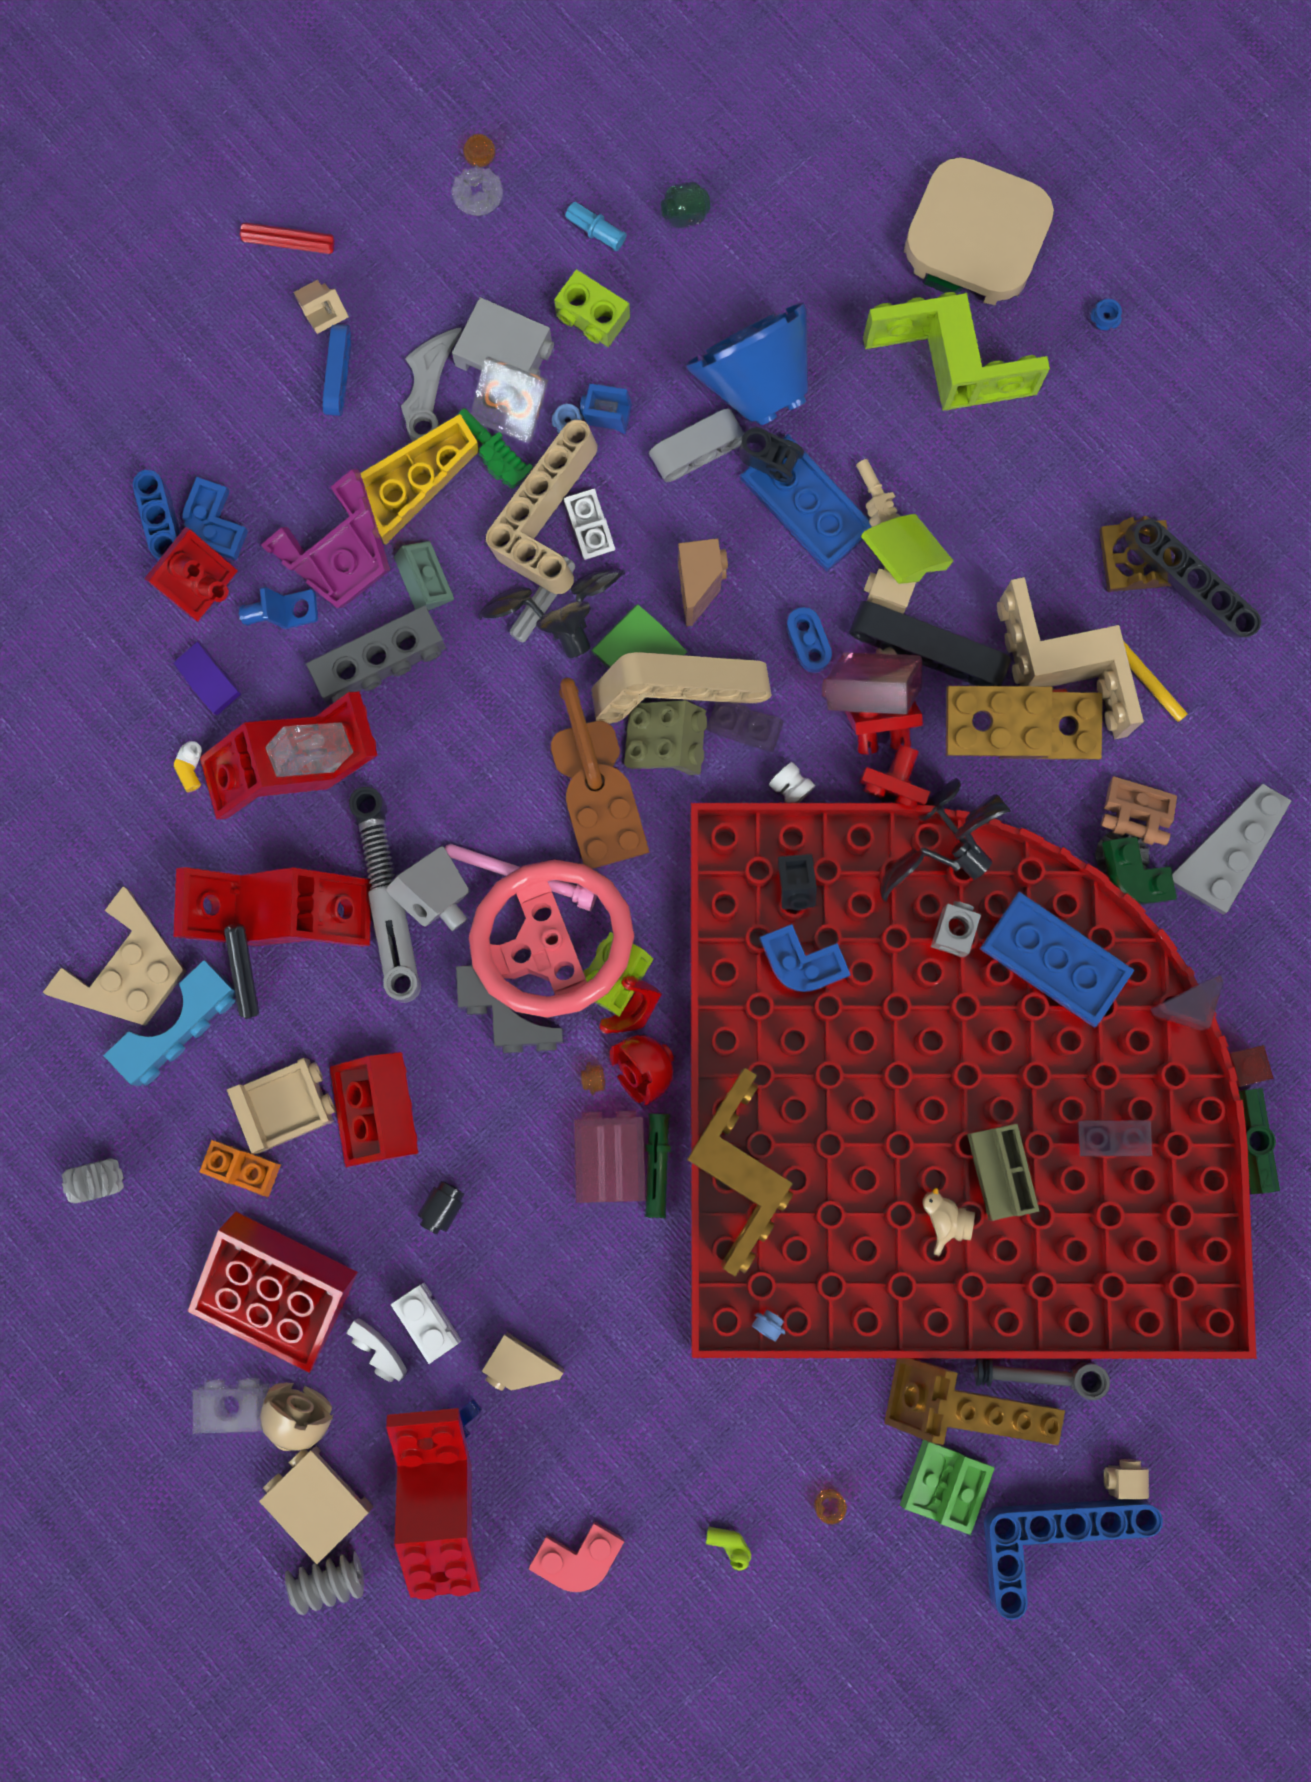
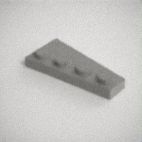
M1264 784L1258 786L1172 873L1174 886L1222 915L1226 914L1290 805L1291 800Z

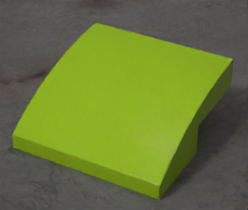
M916 514L887 520L869 528L861 535L862 539L898 584L919 582L926 572L947 570L953 562V559Z

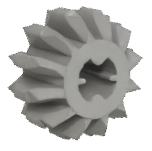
M112 1158L70 1168L62 1174L64 1194L66 1193L68 1202L71 1203L86 1202L116 1194L124 1188L122 1169L119 1167L118 1160Z

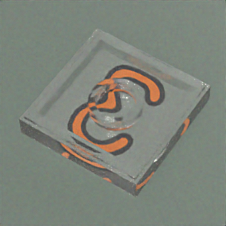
M488 356L484 361L471 414L481 425L529 443L533 438L549 380Z

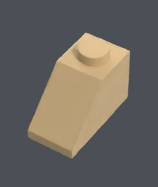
M508 1332L503 1336L482 1370L483 1373L488 1375L485 1380L501 1391L505 1387L512 1391L558 1380L565 1371L564 1368Z

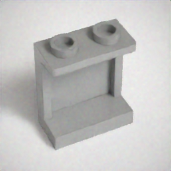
M480 297L452 355L456 367L465 371L468 370L469 366L477 368L517 386L518 393L520 394L522 387L529 389V387L534 388L540 376L539 367L543 359H549L554 342L551 339L549 327Z

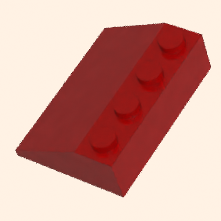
M235 1211L216 1234L187 1312L310 1373L345 1304L358 1272Z

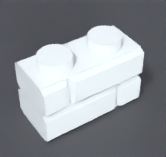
M422 1283L392 1303L391 1306L428 1364H430L462 1340L437 1301L431 1299L432 1293L426 1284Z

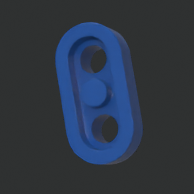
M797 608L791 612L787 620L786 628L802 668L812 673L821 672L827 668L832 657L830 644L817 613L810 608ZM801 622L806 623L809 629L807 631H800L797 628V624ZM816 652L820 655V660L812 661L808 655Z

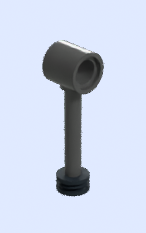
M977 1358L976 1366L973 1368L976 1386H980L982 1382L983 1386L986 1383L987 1387H991L992 1380L1070 1386L1071 1390L1088 1400L1101 1399L1106 1395L1110 1387V1379L1107 1372L1102 1367L1089 1361L1076 1363L1070 1372L993 1366L992 1358H988L987 1361L985 1358L983 1361L982 1358ZM1093 1371L1096 1374L1097 1382L1092 1389L1084 1390L1081 1385V1378L1086 1372Z

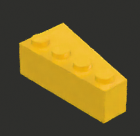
M460 414L361 472L380 538L384 545L479 452L477 440Z

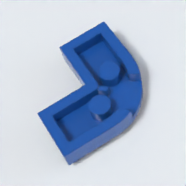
M196 477L183 510L182 519L185 522V527L192 530L219 555L237 561L248 530L244 526L219 518L230 491L225 486Z
M792 924L760 937L761 944L775 976L790 989L801 992L814 991L851 975L838 943L805 956Z

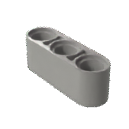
M727 408L656 444L649 451V455L665 482H672L739 447L744 432L731 409Z

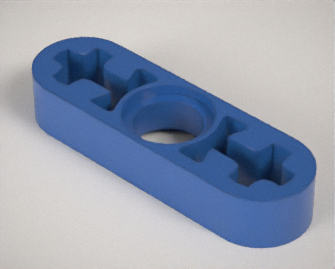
M335 324L331 326L323 391L324 415H343L351 350V328L349 325Z

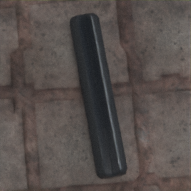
M233 923L226 926L224 931L240 1017L251 1019L259 1014V1007L246 930L244 925Z

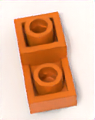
M211 1140L199 1172L225 1183L269 1197L281 1164Z

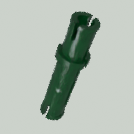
M648 1113V1144H645L644 1151H648L646 1209L644 1217L666 1218L668 1152H671L672 1145H668L670 1114Z

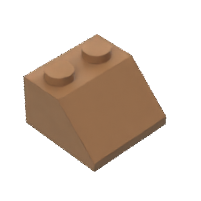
M718 539L678 543V570L686 627L693 626L720 592L721 581L727 579L726 549H720Z

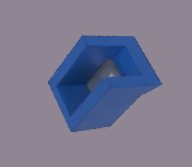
M589 384L587 395H583L581 398L580 414L584 416L585 422L589 426L615 429L626 434L632 407L628 390Z

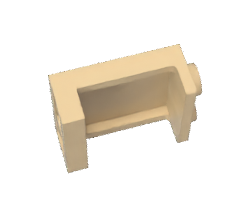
M301 1058L293 1065L248 1084H239L227 1089L251 1153L259 1154L334 1122L331 1114L336 1112L329 1094L323 1095L319 1082L323 1081V1077L316 1062L311 1063L310 1059Z
M317 1446L310 1452L306 1449L301 1450L289 1462L293 1468L284 1477L278 1473L263 1487L267 1494L259 1501L316 1564L374 1507L365 1497L360 1499L319 1455L321 1450Z

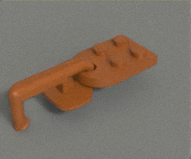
M566 677L560 683L559 695L565 702L572 728L555 734L551 741V751L557 770L571 778L566 792V803L583 864L594 869L650 853L631 785L625 775L613 767L620 754L615 731L610 724L604 721L586 723L578 695V688L572 678Z

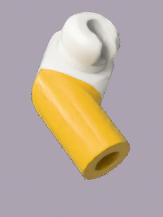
M188 741L182 745L174 761V769L186 792H192L201 787V783L195 773V768L201 757L202 749L195 741Z

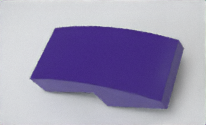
M198 641L174 662V665L188 684L215 715L221 713L241 695L228 674L219 668L207 649Z

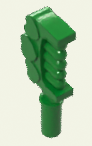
M466 408L462 409L457 415L460 414L470 431L476 437V440L483 444L479 449V456L483 459V463L488 465L487 471L494 479H502L503 484L508 485L511 489H515L517 485L528 477L533 470V466L530 463L527 465L525 462H521L522 459L516 456L514 451H511L510 446L505 445V441L502 440L503 435L500 432L492 436L488 429L484 428Z

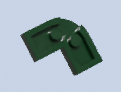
M1137 837L1102 842L1110 881L1116 887H1119L1124 894L1128 893L1140 905L1169 902L1177 899L1171 866L1144 870Z

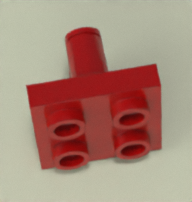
M185 527L144 579L189 617L198 622L214 601L222 602L227 598L229 592L227 584L238 570L192 530Z
M890 687L885 692L870 693L861 691L854 693L850 697H843L844 711L857 735V750L860 754H868V747L871 748L872 754L878 752L877 732L890 731V747L897 750L902 743L904 746L911 747L910 728L923 726L922 712L909 689Z
M900 745V748L898 747L889 772L884 774L866 767L858 783L865 786L863 792L878 798H882L887 794L896 798L894 803L905 804L916 809L917 805H925L931 792L912 785L911 781H909L919 751L904 745Z

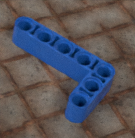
M1117 1499L992 1508L984 1518L991 1603L1002 1617L1009 1620L1019 1619L1025 1614L1028 1599L1023 1545L1149 1538L1158 1534L1162 1528L1163 1518L1156 1507L1143 1499ZM1141 1510H1148L1150 1514L1148 1522L1145 1525L1137 1526V1514ZM1106 1512H1114V1523L1108 1528H1102L1100 1524L1102 1516ZM1072 1514H1079L1080 1523L1078 1527L1073 1530H1066L1065 1522L1067 1517ZM1037 1516H1044V1528L1039 1532H1031L1030 1523L1032 1519ZM1002 1518L1010 1519L1009 1530L1004 1534H996L995 1524ZM1004 1555H1012L1013 1564L1011 1568L1005 1571L999 1570V1559ZM1007 1592H1015V1603L1009 1607L1001 1606L1002 1596Z

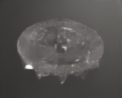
M476 164L472 169L467 170L464 168L463 172L458 177H455L452 195L455 204L460 210L470 215L480 216L492 212L499 205L503 195V188L499 175L496 176L490 167L484 169ZM482 182V188L484 192L482 193L478 191L475 195L472 196V190L470 186L472 185L474 187H477L478 184H481Z

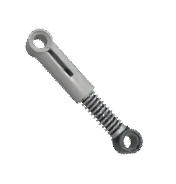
M360 787L351 794L349 807L355 816L359 831L363 833L361 838H363V849L366 850L364 852V855L367 856L365 861L368 862L366 866L369 867L367 870L370 873L368 878L372 879L369 883L373 886L370 888L371 891L368 892L384 975V989L394 1000L408 1003L419 995L421 981L417 973L406 911L385 891L394 880L392 877L395 876V874H391L394 869L390 868L393 863L389 862L392 857L388 856L390 854V851H387L389 845H386L388 840L384 838L387 834L383 833L386 830L384 828V821L386 820L387 805L376 789ZM364 800H376V806L372 812L362 813L360 811V806ZM392 936H395L400 966H397ZM401 976H408L411 981V986L405 993H397L394 988L395 981Z

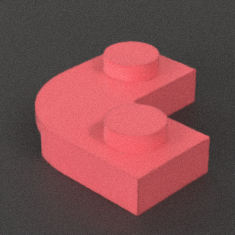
M595 1521L578 1552L546 1535L529 1566V1570L563 1590L570 1592L586 1591L595 1587L604 1579L625 1539Z

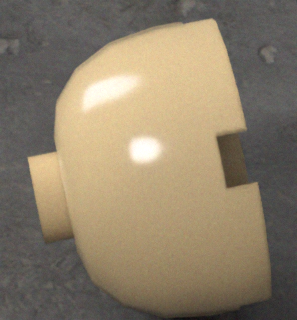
M287 1382L275 1384L269 1388L262 1406L260 1421L264 1434L277 1448L283 1451L308 1449L321 1440L328 1430L333 1415H330L332 1405L322 1394L312 1388L304 1386L303 1393L292 1389L294 1383Z

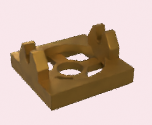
M1143 516L1137 521H1134V517L1122 521L1119 525L1101 526L1099 529L1108 592L1172 586L1155 571L1144 576L1143 568L1147 565L1145 561L1139 566L1131 564L1127 558V553L1132 550L1130 547H1127L1124 553L1113 554L1114 546L1120 538L1126 535L1128 527L1135 522L1150 519L1149 517ZM1166 520L1157 521L1167 529ZM1146 527L1140 528L1139 533L1151 536L1150 531ZM1167 548L1163 553V560L1168 566H1171L1173 563L1171 550ZM1124 564L1128 569L1132 570L1133 575L1128 577L1122 574L1116 565Z

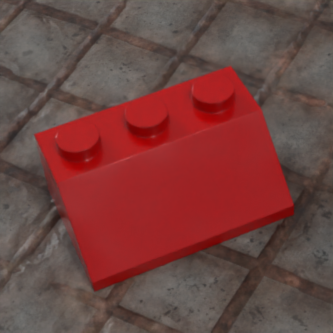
M402 1052L370 1055L330 1066L345 1167L419 1154L417 1134L412 1115V1102L406 1078L407 1071Z

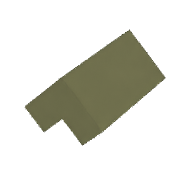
M1010 1124L967 1134L988 1220L993 1221L1039 1212L1018 1124Z

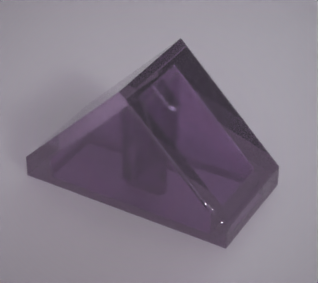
M1221 975L1212 977L1150 1010L1155 1016L1198 1030L1208 1029L1211 1027L1224 981Z

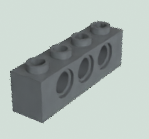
M423 606L306 663L322 698L330 706L348 692H358L363 689L364 691L373 690L382 684L381 680L391 675L395 677L401 676L412 669V665L422 660L429 662L436 659L446 647L426 606ZM408 638L416 640L412 649H400V644L403 640ZM374 654H386L383 663L379 665L370 663ZM348 667L356 668V673L351 679H341V673L344 669Z

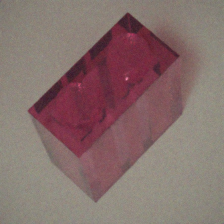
M844 652L838 662L832 666L828 677H825L823 680L822 695L824 698H827L828 710L907 714L923 687L922 658L918 655Z
M616 1111V1118H602V1112H582V1119H574L576 1203L646 1201L643 1117H636V1111Z

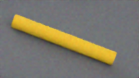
M1124 642L1130 669L1177 722L1182 720L1188 713Z

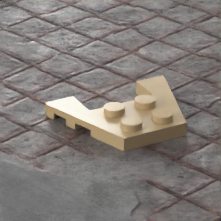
M122 887L105 911L131 929L130 935L90 987L66 969L61 968L43 993L47 996L146 1026L184 976L186 970L167 942L153 926L146 912L137 903L132 892Z

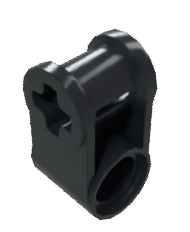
M758 427L751 428L745 432L739 450L740 459L744 464L766 473L771 478L783 483H790L792 481V471L798 459H801L805 453L804 449L795 442L780 438ZM750 443H758L759 445H761L763 450L760 452H753L748 448L747 445Z

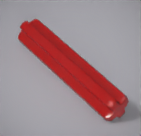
M247 222L242 223L240 228V237L243 242L331 254L334 251L335 239L332 234Z

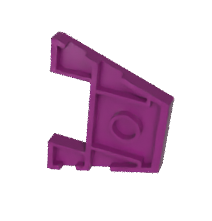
M351 469L331 486V489L348 512L349 517L308 551L304 552L288 527H281L261 544L267 552L273 553L283 561L282 564L289 570L296 571L307 580L306 583L336 608L345 607L390 571L363 479L358 469Z

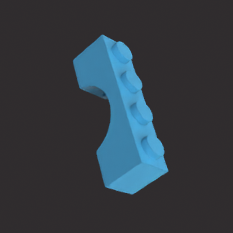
M203 960L179 983L183 995V1008L178 1021L172 1028L163 1034L153 1037H144L136 1033L127 1032L103 1055L130 1085L141 1086L144 1084L146 1086L154 1081L160 1074L159 1068L167 1060L172 1062L178 1058L186 1049L183 1045L192 1036L197 1038L210 1027L208 1021L215 1014H223L235 1003L233 998L235 996L234 986L212 963Z

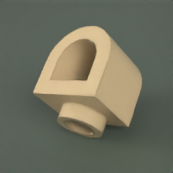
M1121 1459L1119 1460L1120 1466L1108 1465V1467H1105L1104 1485L1106 1489H1109V1495L1118 1499L1149 1498V1469L1141 1467L1140 1460Z

